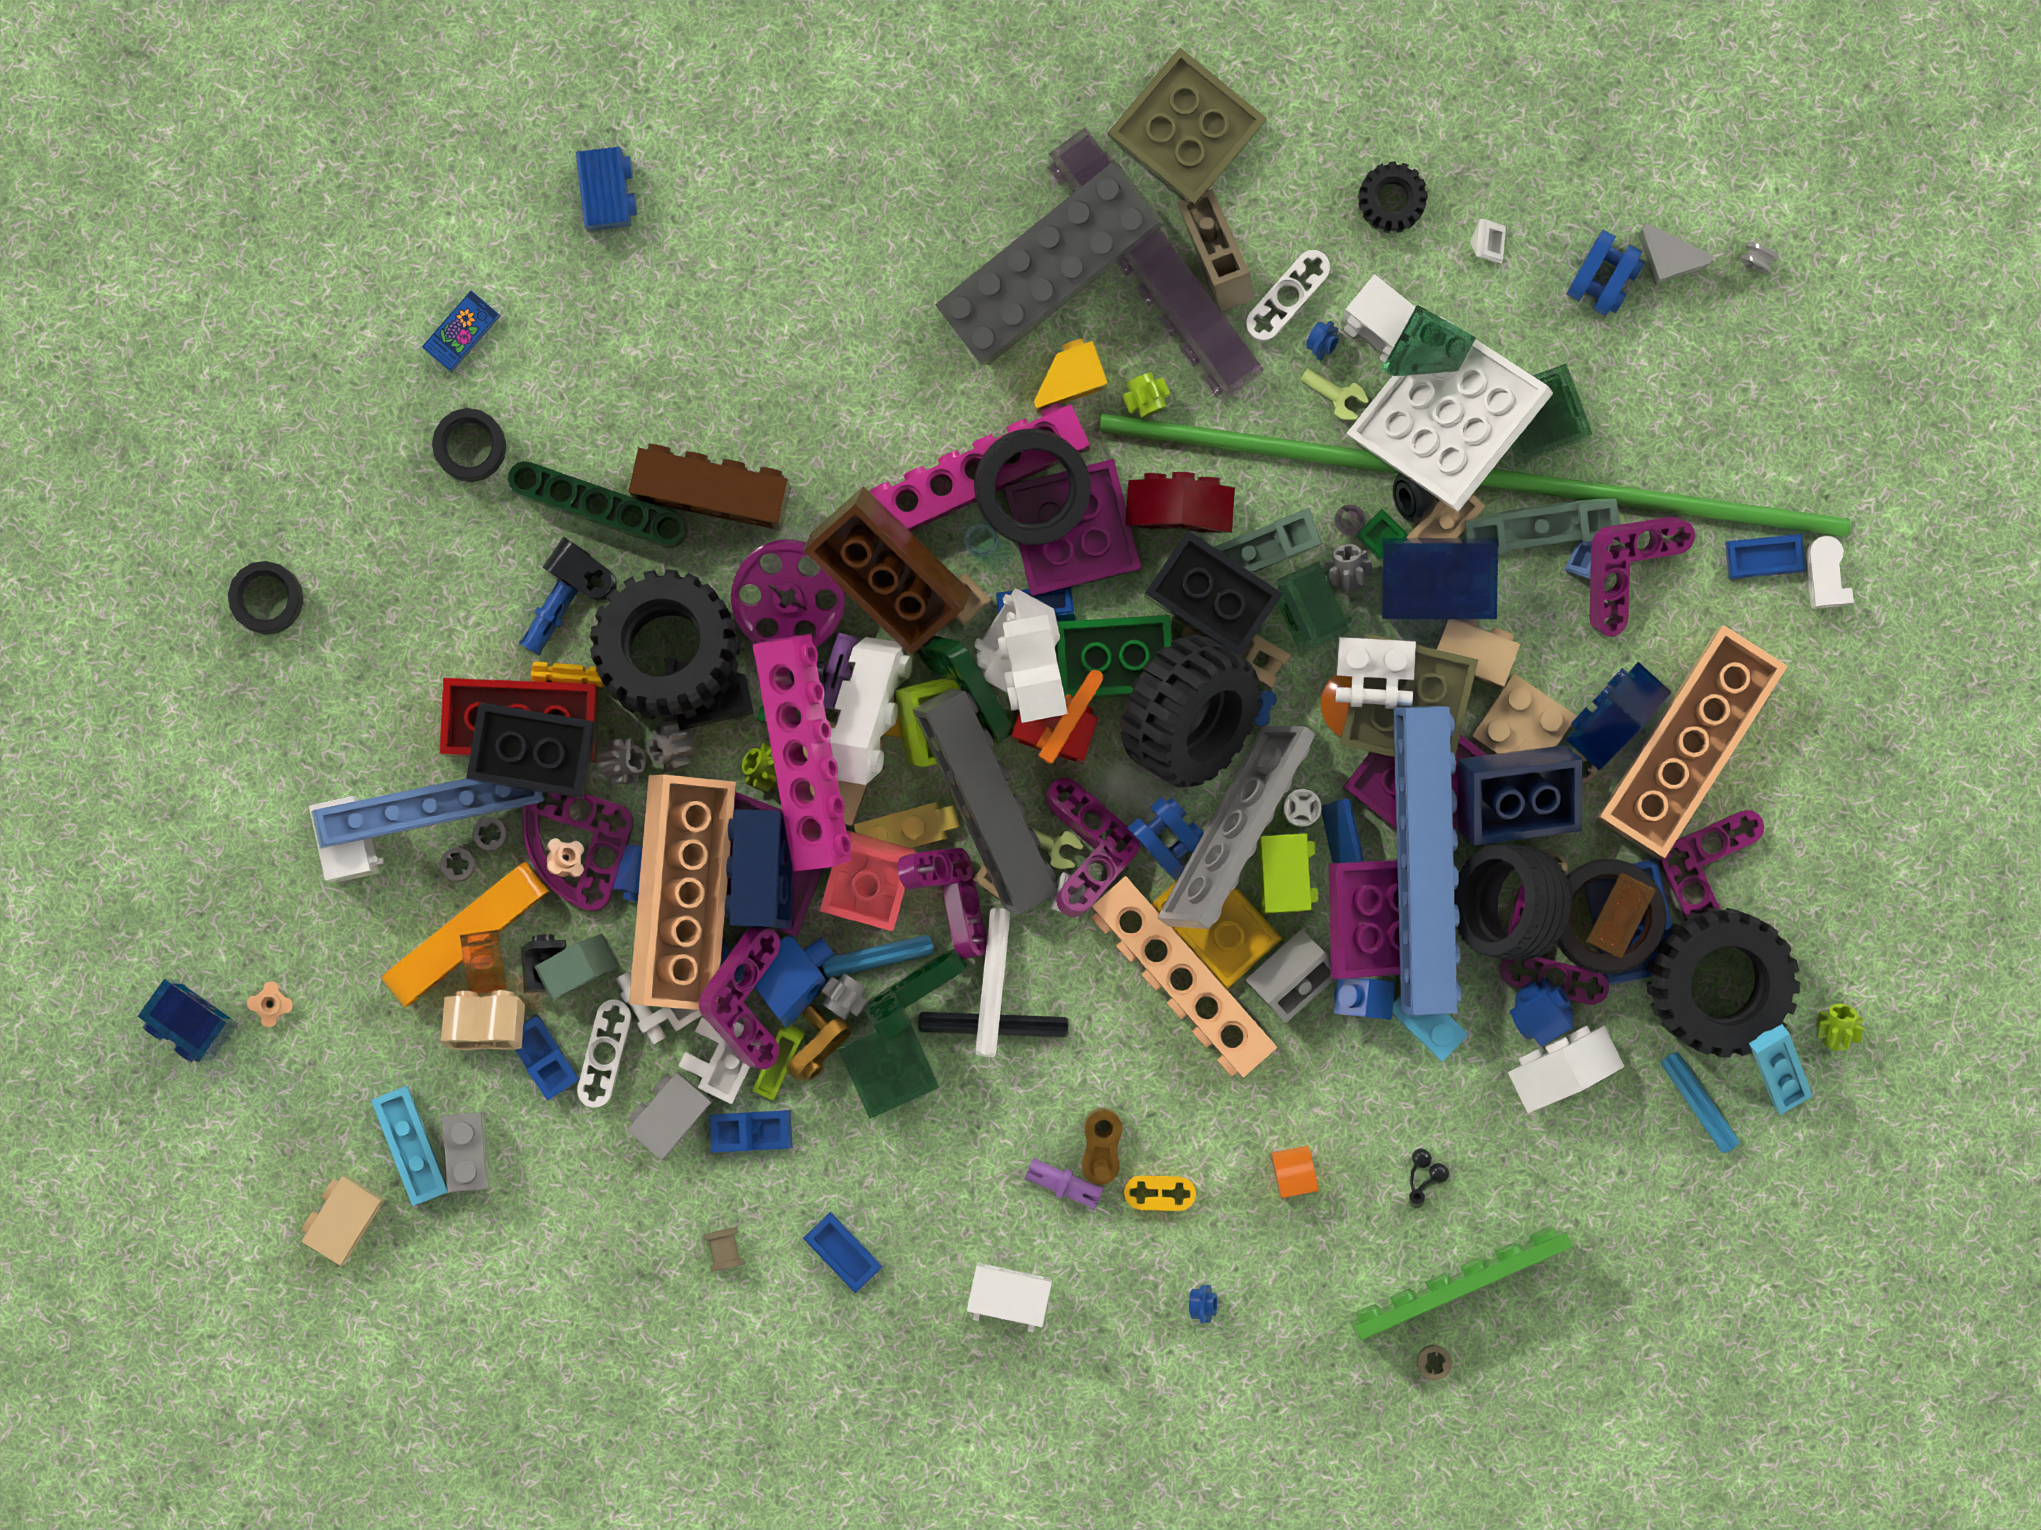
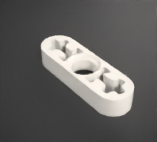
M1317 250L1304 252L1254 307L1246 320L1247 333L1253 340L1258 342L1272 340L1321 286L1330 271V262L1325 254ZM1317 259L1321 262L1319 270L1322 274L1320 276L1314 273L1310 275L1305 281V285L1311 288L1305 291L1302 284L1290 278V276L1295 273L1299 279L1306 270L1303 262L1308 260L1312 263ZM1284 286L1295 288L1299 295L1298 302L1290 307L1281 305L1277 299L1278 290ZM1270 301L1278 312L1286 316L1281 320L1279 315L1276 314L1269 324L1272 331L1262 330L1258 333L1254 330L1257 324L1254 318L1256 316L1261 319L1266 317L1271 308L1265 306V304Z
M608 1000L601 1004L596 1014L577 1087L580 1101L588 1107L596 1108L607 1104L613 1094L632 1021L631 1010L623 1001ZM614 1005L620 1007L619 1013L621 1015H625L624 1022H617L613 1032L615 1034L621 1033L619 1042L607 1036L598 1037L600 1028L607 1032L609 1020L604 1018L605 1011H612ZM602 1042L610 1043L616 1052L614 1060L607 1065L598 1063L594 1057L596 1046ZM590 1065L598 1070L612 1071L610 1079L602 1075L600 1087L606 1089L605 1095L598 1096L596 1101H591L590 1093L585 1092L586 1084L592 1085L596 1073H588Z

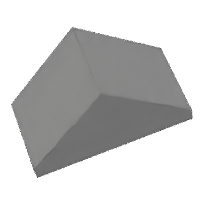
M1647 222L1639 233L1655 285L1706 269L1714 257Z

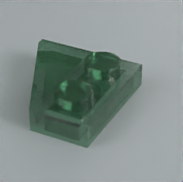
M1416 305L1381 370L1392 376L1459 371L1476 337L1425 308Z

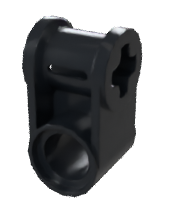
M564 536L542 567L567 585H572L596 601L607 600L606 596L613 589L616 590L617 588L615 575L609 569L590 557L591 555ZM593 575L598 578L602 576L601 579L605 582L602 589L599 587L593 588L594 585L590 582Z

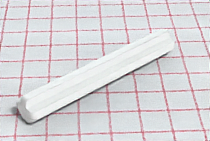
M992 908L990 910L976 1042V1054L982 1057H994L997 1050L1010 923V911L1004 908Z

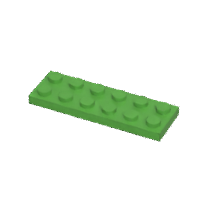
M1551 1227L1542 1229L1530 1235L1531 1243L1521 1247L1520 1244L1514 1242L1495 1251L1497 1258L1485 1262L1481 1257L1461 1265L1462 1273L1450 1278L1449 1275L1443 1273L1425 1281L1427 1288L1415 1293L1410 1288L1391 1296L1392 1304L1381 1309L1376 1304L1365 1307L1355 1312L1358 1319L1350 1323L1356 1336L1360 1340L1366 1339L1572 1248L1573 1246L1568 1234L1560 1230L1556 1231L1555 1228L1551 1229Z

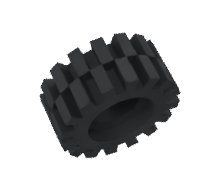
M1396 161L1389 162L1387 165L1382 163L1377 165L1373 171L1371 170L1362 182L1358 195L1359 210H1362V217L1365 221H1369L1372 224L1371 227L1376 230L1380 228L1385 233H1390V231H1396V233L1403 232L1404 229L1414 226L1424 212L1428 198V191L1425 190L1426 183L1424 179H1420L1418 176L1419 172L1415 168L1413 171L1408 168V164L1402 163V165H1397ZM1397 184L1405 190L1407 203L1401 210L1392 212L1385 210L1380 205L1378 193L1383 186Z

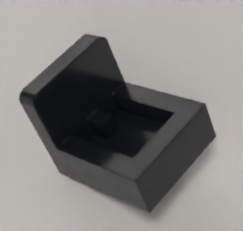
M552 934L532 936V941L527 942L521 947L524 993L547 992L534 967L566 949V940H555V936Z

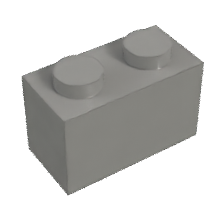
M1301 929L1254 971L1246 981L1262 1001L1286 1024L1335 978H1331V959Z
M676 1072L673 1077L668 1073L665 1074L652 1090L657 1094L648 1106L642 1102L627 1119L632 1123L627 1131L660 1160H664L713 1103L708 1096L679 1072Z
M485 1112L442 1116L448 1192L491 1188Z

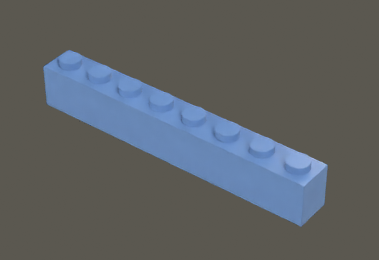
M1447 706L1395 707L1401 1012L1413 1016L1457 1013V1004L1461 1001V986L1459 981H1456V965L1460 963L1461 954L1458 943H1455V927L1459 925L1460 915L1458 906L1454 904V889L1458 887L1459 876L1457 868L1453 866V851L1457 849L1458 838L1456 830L1452 827V813L1456 811L1457 799L1451 787V775L1455 773L1456 760L1450 747V737L1454 734L1455 722L1453 715L1450 714V707Z

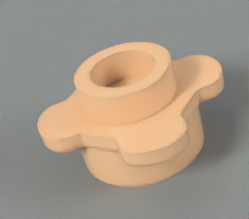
M557 838L550 840L547 844V849L550 851L547 856V869L549 872L562 877L568 875L572 877L580 876L584 871V867L581 864V854L584 852L583 845L578 841L565 843ZM567 855L568 861H565L562 856Z
M267 982L258 995L248 998L247 1007L261 1017L263 1026L273 1027L276 1025L279 1017L284 1013L291 1012L293 1002L290 998H285L279 991V985L276 982ZM268 1001L273 1002L274 1005L272 1008L267 1007Z

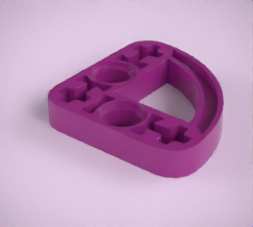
M549 794L552 798L562 801L561 795ZM585 794V799L581 800H585L590 804L591 814L584 821L574 820L569 812L572 803L579 800V798L568 797L565 800L562 817L555 815L559 809L556 806L546 805L544 810L538 809L539 803L524 806L523 835L525 845L540 877L555 893L568 902L589 911L603 909L610 901L623 852L630 839L634 824L632 813L622 805ZM598 804L605 806L601 812L602 814L614 816L616 811H621V818L627 821L625 828L618 827L616 832H611V825L600 820L598 828L592 827L591 825L597 817ZM540 816L594 833L584 862V871L580 875L577 888L569 884L562 876L554 875L547 869V855L540 835ZM602 847L611 848L616 856L614 864L607 869L599 868L594 861L596 851ZM589 869L598 874L611 875L608 883L601 879L598 891L604 893L603 899L595 900L593 905L588 904V897L583 895L584 888H591L595 877H587Z

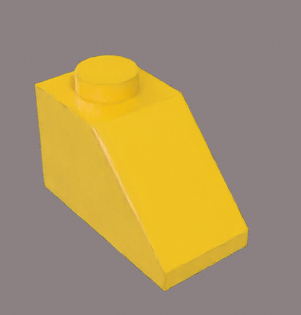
M1077 339L1062 345L1063 351L1056 354L1034 400L1036 413L1056 403L1061 402V404L1108 387V382L1093 341L1084 344L1083 339Z

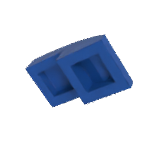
M536 1014L524 1022L522 1048L515 1049V1051L548 1101L577 1082L579 1078L540 1016Z
M791 1110L709 1115L711 1153L793 1148Z

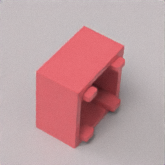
M846 830L851 839V861L831 868L820 912L893 931L905 887L898 875V861L904 855L915 853L916 849Z

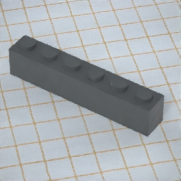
M950 688L912 709L1004 908L1007 911L1022 914L1057 894V889L1053 883L1056 880L1055 873L1049 863L1045 860L1043 861L1039 853L1040 841L1033 829L1027 827L1022 816L1025 813L1024 806L1018 796L1012 794L1007 783L1009 780L1008 771L1003 763L996 759L991 749L994 746L993 739L988 730L983 726L981 727L976 716L978 707L973 697L963 690Z

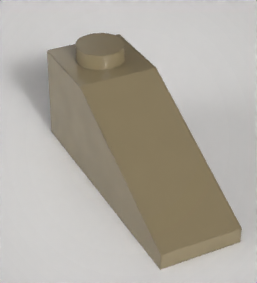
M1208 190L1195 206L1191 205L1187 200L1177 202L1205 278L1220 312L1256 299L1250 272L1213 190Z

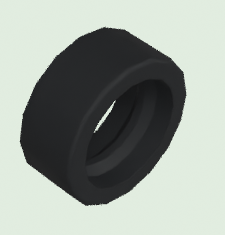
M464 408L452 411L441 419L434 431L432 448L436 461L447 474L460 481L475 482L488 478L498 470L505 458L506 441L502 429L493 417L478 409ZM466 423L478 424L483 427L490 435L492 443L487 459L474 467H464L455 463L449 456L447 449L448 437L451 432L459 425Z
M269 561L253 562L240 569L232 579L228 591L229 608L235 619L253 632L265 635L280 633L290 627L300 615L303 605L302 587L295 575L282 565ZM268 575L276 577L284 584L287 590L288 601L286 608L279 616L269 620H261L255 618L247 611L243 596L246 587L252 580L259 576Z

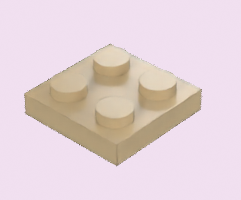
M1513 674L1471 737L1496 754L1554 747L1558 745L1577 715L1516 674Z

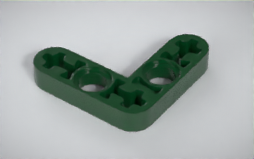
M934 635L917 650L922 661L933 673L953 678L960 690L969 693L973 697L978 707L976 716L979 723L988 730L994 743L999 744L1012 735L1013 727L973 657L961 642Z
M955 949L946 951L868 1001L864 1009L882 1040L896 1036L910 1025L911 1020L905 1010L906 1007L965 970L967 964Z

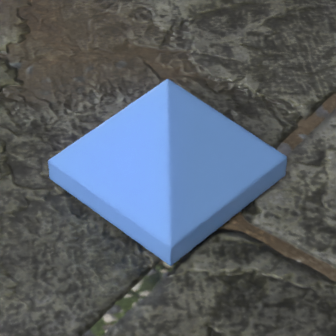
M1578 541L1564 569L1565 571L1590 579L1592 541Z

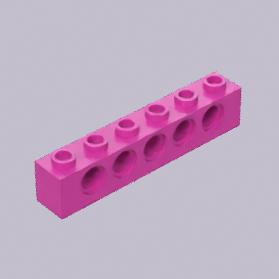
M1061 402L1043 409L1040 412L1042 417L1028 423L1027 418H1024L1006 427L1008 433L1021 429L1048 430L1069 442L1079 454L1090 449L1089 441L1071 404L1063 407ZM992 434L984 436L972 443L974 449L961 455L958 450L949 452L937 459L939 465L925 470L924 466L917 467L903 475L905 481L891 486L890 482H885L872 488L869 492L912 532L976 502L974 480L966 476L965 469L971 462H980L987 449L1002 436L994 439ZM1034 449L1022 451L1018 462L1014 464L1004 463L999 470L996 478L995 492L1004 489V486L1018 483L1061 462L1046 451ZM939 477H945L953 484L952 490L945 496L935 495L931 491L932 482ZM904 493L915 495L918 499L917 507L910 512L901 511L896 505L900 495Z
M811 634L753 644L793 872L834 867L851 861V839L846 832L844 821L845 805L839 793L837 781L838 766L833 758L830 742L831 727L826 720L823 703L824 688L819 680L816 664L818 654L813 644ZM790 670L794 675V683L790 678ZM797 708L801 713V721L798 719L796 714ZM803 746L807 749L808 759L804 755ZM810 784L814 788L815 796L810 791ZM817 822H818V823L820 824V826H821V830H822V833H821V834L819 833V831H818V829H817Z

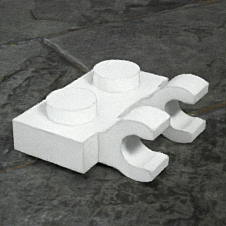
M701 1018L695 1032L719 1043L710 1063L685 1052L679 1067L702 1077L698 1086L699 1089L732 1104L750 1066L743 1063L706 1019ZM736 1021L734 1034L736 1037H739L744 1030V1025ZM752 1042L750 1043L751 1045H755L757 1049H759V1044H755Z

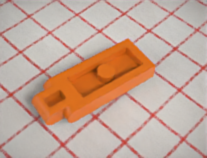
M1092 670L1074 697L1070 694L1066 695L1065 703L1068 714L1060 715L1062 718L1054 730L1050 727L1046 728L1036 745L1042 749L1038 758L1050 765L1053 764L1103 681V675L1100 671Z

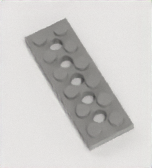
M1263 726L1157 917L1167 926L1210 929L1211 925L1218 920L1224 901L1229 892L1238 884L1242 868L1256 851L1259 837L1264 828L1273 820L1277 804L1282 795L1291 787L1295 771L1309 754L1310 744L1316 735L1306 726Z

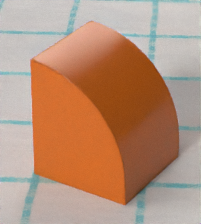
M1308 1145L1271 1152L1280 1198L1319 1191Z

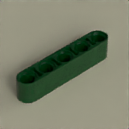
M518 462L512 466L508 473V482L512 490L518 496L665 548L678 547L686 539V524L680 515L673 511L532 462ZM525 471H532L536 474L534 486L527 490L518 488L517 479L519 475ZM566 483L571 485L572 495L568 500L557 502L553 499V490L558 484ZM595 496H604L608 501L606 510L598 515L590 513L588 510L589 501ZM631 508H639L643 511L644 515L642 522L635 527L625 525L623 520L626 511ZM668 520H673L679 524V532L672 539H664L659 534L661 524Z

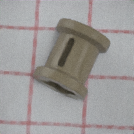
M737 1227L703 1234L704 1240L709 1241L714 1263L710 1266L712 1272L745 1264L744 1258L739 1257L735 1234L738 1233Z

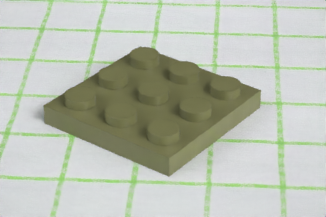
M1179 48L1108 131L1107 136L1191 205L1195 206L1265 124L1267 118L1182 48Z
M1366 633L1365 636L1366 639L1394 640ZM1416 645L1414 680L1398 679V690L1413 691L1412 706L1397 707H1450V714L1453 715L1455 722V731L1453 736L1450 737L1451 752L1455 756L1478 659ZM1364 677L1363 688L1386 690V678ZM1349 703L1340 745L1395 757L1394 709H1385V705L1362 704V707H1350L1351 703Z

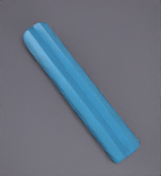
M924 935L835 955L823 963L822 966L824 975L827 978L831 976L837 977L842 976L843 973L850 974L930 956L934 953L931 937Z
M1673 1052L1661 1061L1662 1067L1719 1150L1723 1153L1731 1151L1739 1144L1738 1138L1680 1053Z

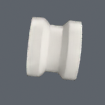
M1298 789L1288 795L1282 809L1288 823L1292 826L1303 828L1316 822L1322 808L1321 801L1315 793L1307 789Z

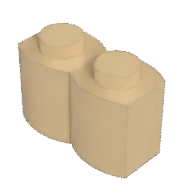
M496 990L492 992V996L478 997L479 994L473 991H457L455 996L444 997L441 1042L448 1049L513 1050L522 1048L525 1004L519 997H515L514 992Z

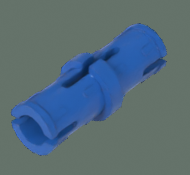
M557 579L543 606L536 608L534 612L536 617L519 644L540 656L555 628L562 626L563 621L561 619L579 591Z

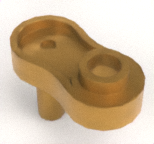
M811 1003L801 1014L819 1033L788 1064L787 1071L797 1081L805 1079L812 1081L825 1067L823 1062L848 1039L852 1032V1027L843 1018L838 1017L830 1022Z
M1097 1108L1090 1112L1084 1123L1086 1149L1081 1165L1082 1172L1088 1181L1097 1185H1105L1112 1182L1119 1172L1117 1148L1123 1129L1121 1119L1116 1112L1108 1108ZM1100 1120H1108L1110 1128L1107 1132L1101 1133L1097 1131L1096 1123Z

